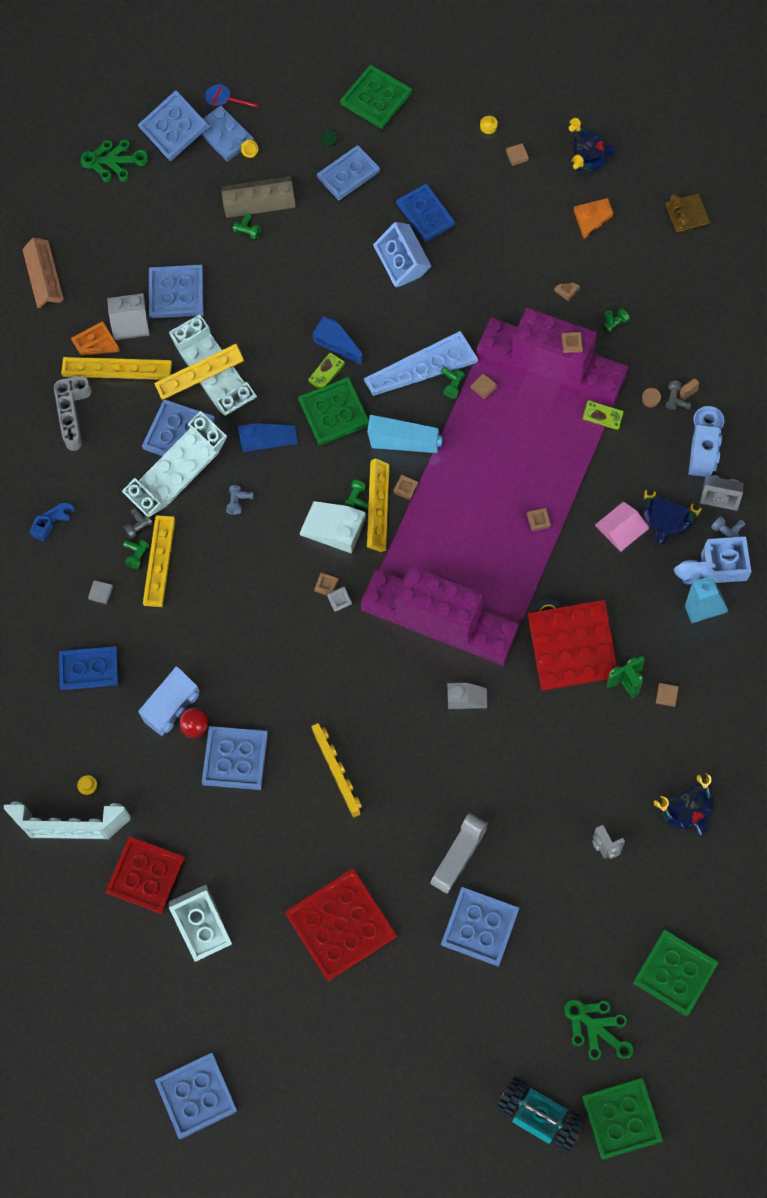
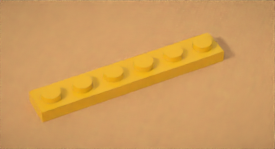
M63 357L61 374L63 377L84 376L88 378L162 380L171 375L172 361Z

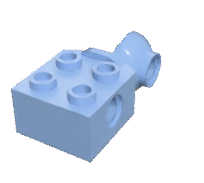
M704 406L695 412L693 418L695 428L688 475L706 477L711 476L712 472L717 470V463H719L720 459L719 446H721L722 441L721 428L724 425V416L717 408ZM705 420H709L712 423L708 424L705 422Z
M746 537L708 539L701 553V562L696 560L684 561L674 568L675 574L683 580L684 584H692L693 581L712 576L715 583L747 581L751 574V566Z

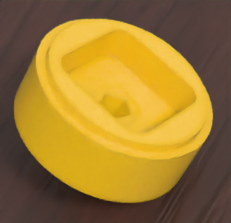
M485 116L481 119L480 129L483 133L492 134L497 130L498 122L495 117Z

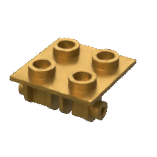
M699 193L683 198L674 194L671 196L670 201L665 202L676 233L710 224Z

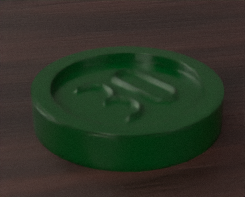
M325 130L321 133L320 140L324 146H333L337 143L338 137L335 131Z

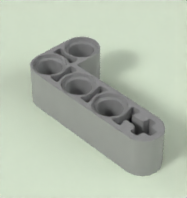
M84 376L62 379L54 385L62 438L66 447L71 451L78 450L82 445L75 401L85 399L91 394V387Z
M472 813L466 816L460 833L430 882L431 885L449 894L484 836L488 825L486 821Z

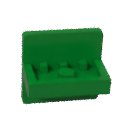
M643 656L639 658L634 657L627 662V665L612 669L608 677L607 688L610 689L622 682L632 698L639 695L643 681L639 672L642 671L645 658Z

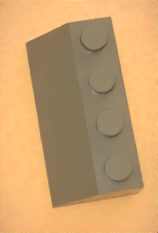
M291 176L222 186L226 218L243 216L246 213L256 214L295 208Z

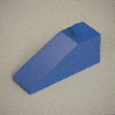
M323 317L313 332L314 343L362 364L363 357L361 351L340 324L332 318Z
M255 423L238 426L243 452L298 444L294 425Z

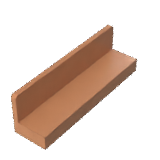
M33 237L23 248V254L37 308H41L47 301L61 303L64 299L48 240Z

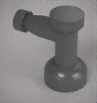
M679 381L669 382L668 388L671 393L669 401L666 402V408L675 410L679 406L690 409L691 402L677 398L681 387L684 386L683 383Z
M138 508L131 510V513L138 522L134 525L126 524L123 526L130 539L136 536L138 530L153 524L149 517L146 515L143 517Z

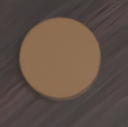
M648 388L643 392L642 402L645 406L656 407L660 403L661 394L657 389Z

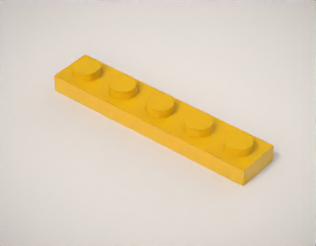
M234 344L154 384L161 399L165 400L245 360L238 345Z
M375 458L371 460L367 547L383 552L386 551L389 464Z
M156 515L143 598L144 606L163 607L175 517Z
M319 723L311 726L314 736L353 818L359 816V808L362 807L358 797H353L351 793L354 790L350 780H345L343 773H345L344 767L341 762L337 763L334 757L337 753L333 744L329 746L326 740L329 736L325 727L321 728Z

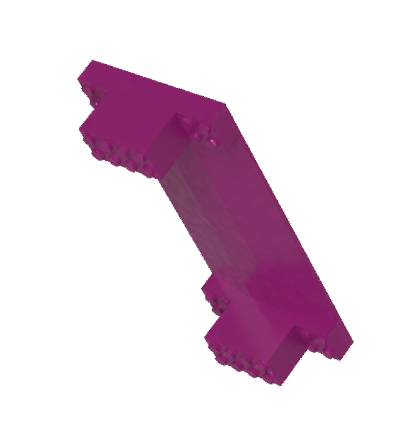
M526 308L518 327L492 317L490 318L477 347L478 362L473 364L441 434L442 446H438V453H432L380 570H375L361 600L362 611L504 666L605 429L603 425L583 420L586 404L589 400L613 408L627 377L628 366L594 354L597 332ZM581 332L582 352L563 353L562 333ZM482 374L486 375L497 385V388L485 399L480 397L470 387ZM546 508L551 524L550 528L531 532L526 515L527 512Z

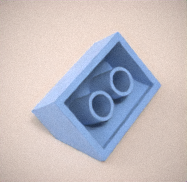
M394 222L373 244L395 287L421 278L432 267L409 224Z
M176 666L138 712L145 724L163 736L165 732L171 731L174 726L173 723L177 718H181L186 707L196 701L199 696V689Z

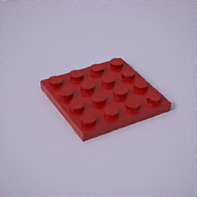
M605 600L527 614L541 690L608 679L610 671L617 667Z
M354 869L346 872L285 912L328 982L397 938V935Z

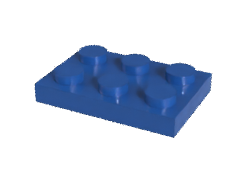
M427 184L397 200V205L424 242L455 226V221Z
M116 646L59 651V686L61 690L119 685L118 648Z

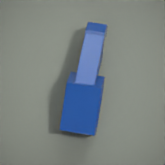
M66 502L59 503L58 506L41 516H37L29 531L32 537L45 542L53 528L52 523L57 520L69 521L70 517L65 512L68 510L74 512L75 507ZM42 523H46L44 528L40 527Z

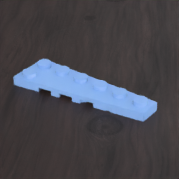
M461 331L364 378V382L372 396L441 375L440 371L444 366L448 370L453 371L478 362V358Z

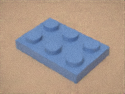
M219 106L203 118L209 127L200 135L227 162L241 152V145L244 141L254 140L222 106Z
M357 145L317 173V178L340 201L379 173L380 168Z

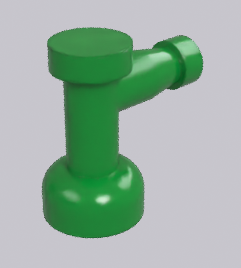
M246 213L241 223L237 221L234 223L233 231L250 234L252 239L257 240L260 236L261 227L259 225L247 226L252 215Z
M623 308L617 311L615 318H613L612 311H606L607 323L605 322L602 327L609 334L612 332V328L620 322H628L630 317Z
M444 366L440 372L445 374L452 382L451 385L445 387L443 392L447 397L457 398L459 394L457 387L465 374L460 370L452 372Z
M354 479L351 483L353 490L348 500H345L344 505L354 508L356 505L368 511L369 503L357 498L359 493L364 492L367 486L363 482Z
M125 540L123 546L136 551L133 556L127 557L125 562L130 567L139 569L141 565L139 560L144 551L149 549L150 545L143 540H140L138 544Z

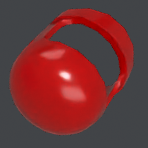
M189 708L181 715L180 731L186 737L199 739L206 734L209 724L204 711L199 708Z

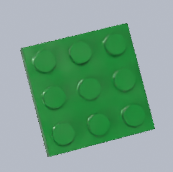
M369 65L342 97L340 105L383 129L412 94V88L376 67Z
M349 377L298 397V401L319 446L369 425V420Z
M664 929L633 984L688 1017L719 962Z
M643 1078L582 1096L601 1160L663 1142Z

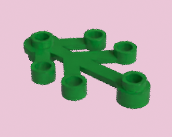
M105 140L94 152L87 151L83 153L80 161L84 168H93L99 173L104 182H109L112 176L109 170H104L99 164H106L118 174L120 181L125 182L129 179L128 171L122 169L117 163H136L139 166H145L148 162V156L143 150L136 151L133 156H118L122 151L127 152L130 150L129 141L122 140L113 149L112 142ZM104 152H110L106 156H101Z
M572 999L564 1007L566 1017L572 1020V1044L576 1047L584 1044L585 1039L581 1034L580 1021L587 1025L590 1046L588 1056L591 1060L596 1061L601 1056V1051L598 1048L597 1034L616 1049V1054L619 1058H630L633 1054L632 1045L626 1041L620 1042L603 1028L606 1026L622 1028L627 1023L626 1017L618 1014L616 1017L592 1019L586 1013L599 1012L600 1014H607L610 1010V1004L607 1001H601L597 1004L583 1005L581 1001ZM605 1004L607 1005L608 1009L606 1011H602L600 1009V1005ZM572 1007L578 1008L577 1014L571 1012ZM619 1017L623 1018L624 1024L619 1025L616 1019ZM575 1037H581L582 1042L580 1044L575 1043ZM622 1047L627 1048L628 1054H621L620 1049ZM591 1051H598V1057H592Z

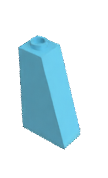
M370 415L367 432L371 448L438 453V446H442V435H439L438 428Z
M712 576L692 582L685 604L691 623L728 612L722 594Z

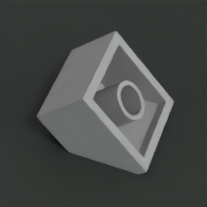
M143 293L107 298L114 340L150 335L147 305Z
M715 475L706 476L700 504L737 511L743 495L744 483L735 479H721Z

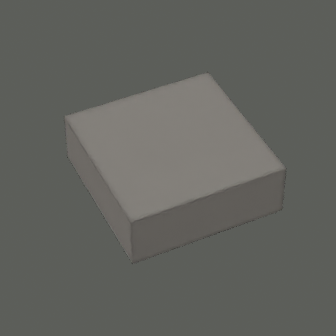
M94 580L88 596L89 600L107 604L113 586Z
M344 586L326 594L334 612L352 604Z

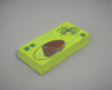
M329 353L308 379L309 383L317 388L329 385L343 368L345 362Z
M588 400L583 420L618 430L624 411Z

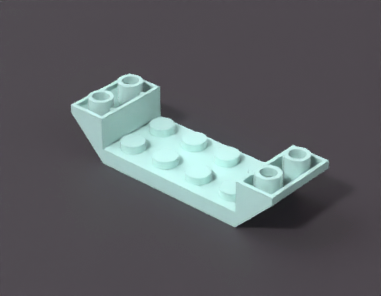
M200 314L169 332L188 367L222 351L212 337L209 326ZM234 367L200 382L216 408L225 416L257 397L247 382L244 383Z
M201 411L188 423L190 429L139 481L134 478L122 490L147 517L166 508L218 455L227 436Z
M11 802L10 805H4L6 812L30 838L110 839L131 818L125 807L117 803L104 806L103 822L99 819H89V822H81L80 819L75 818L69 819V821H61L58 818L41 821L39 818H32L33 814L21 802Z

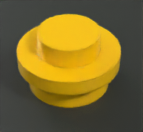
M246 140L241 145V152L246 157H254L258 153V145L254 140Z
M90 775L81 777L77 784L78 790L83 795L93 794L97 789L96 779Z

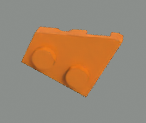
M608 198L574 206L573 210L583 239L587 238L594 229L597 230L602 226L603 222L613 217V211Z
M103 321L71 338L80 355L120 351Z

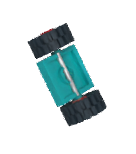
M513 1076L495 1110L510 1119L518 1106L519 1110L512 1122L548 1144L552 1141L556 1131L561 1129L553 1145L569 1153L574 1142L578 1139L586 1119L571 1110L563 1125L562 1120L568 1111L566 1108L532 1088L525 1099L521 1100L528 1084Z

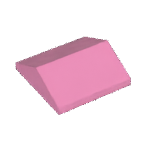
M622 502L595 524L620 552L649 530L648 525L638 511L625 502Z

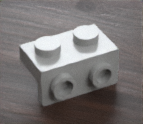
M603 825L595 829L592 843L596 851L600 850L604 859L607 857L612 859L619 856L625 844L624 838L612 843Z

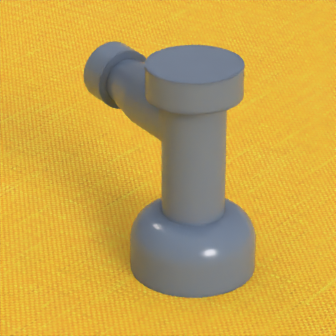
M237 485L230 486L231 502L227 505L226 512L233 515L240 514L241 505L238 504V498L253 499L254 492L240 491L241 488Z
M720 516L711 528L714 531L720 530L728 538L739 537L740 534L738 532L745 526V522L739 520L736 525L729 529L725 525V519Z

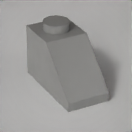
M448 683V709L487 708V688L470 683Z

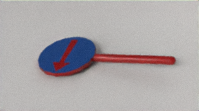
M221 84L211 86L205 93L206 102L211 106H222L229 100L259 107V104L231 98L229 89Z

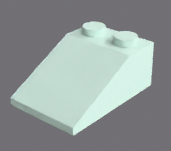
M314 501L300 531V535L352 554L366 522L365 512L349 506Z
M206 884L169 901V909L194 961H198L232 944Z

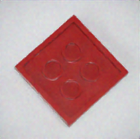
M129 836L105 892L162 914L183 866L185 857Z

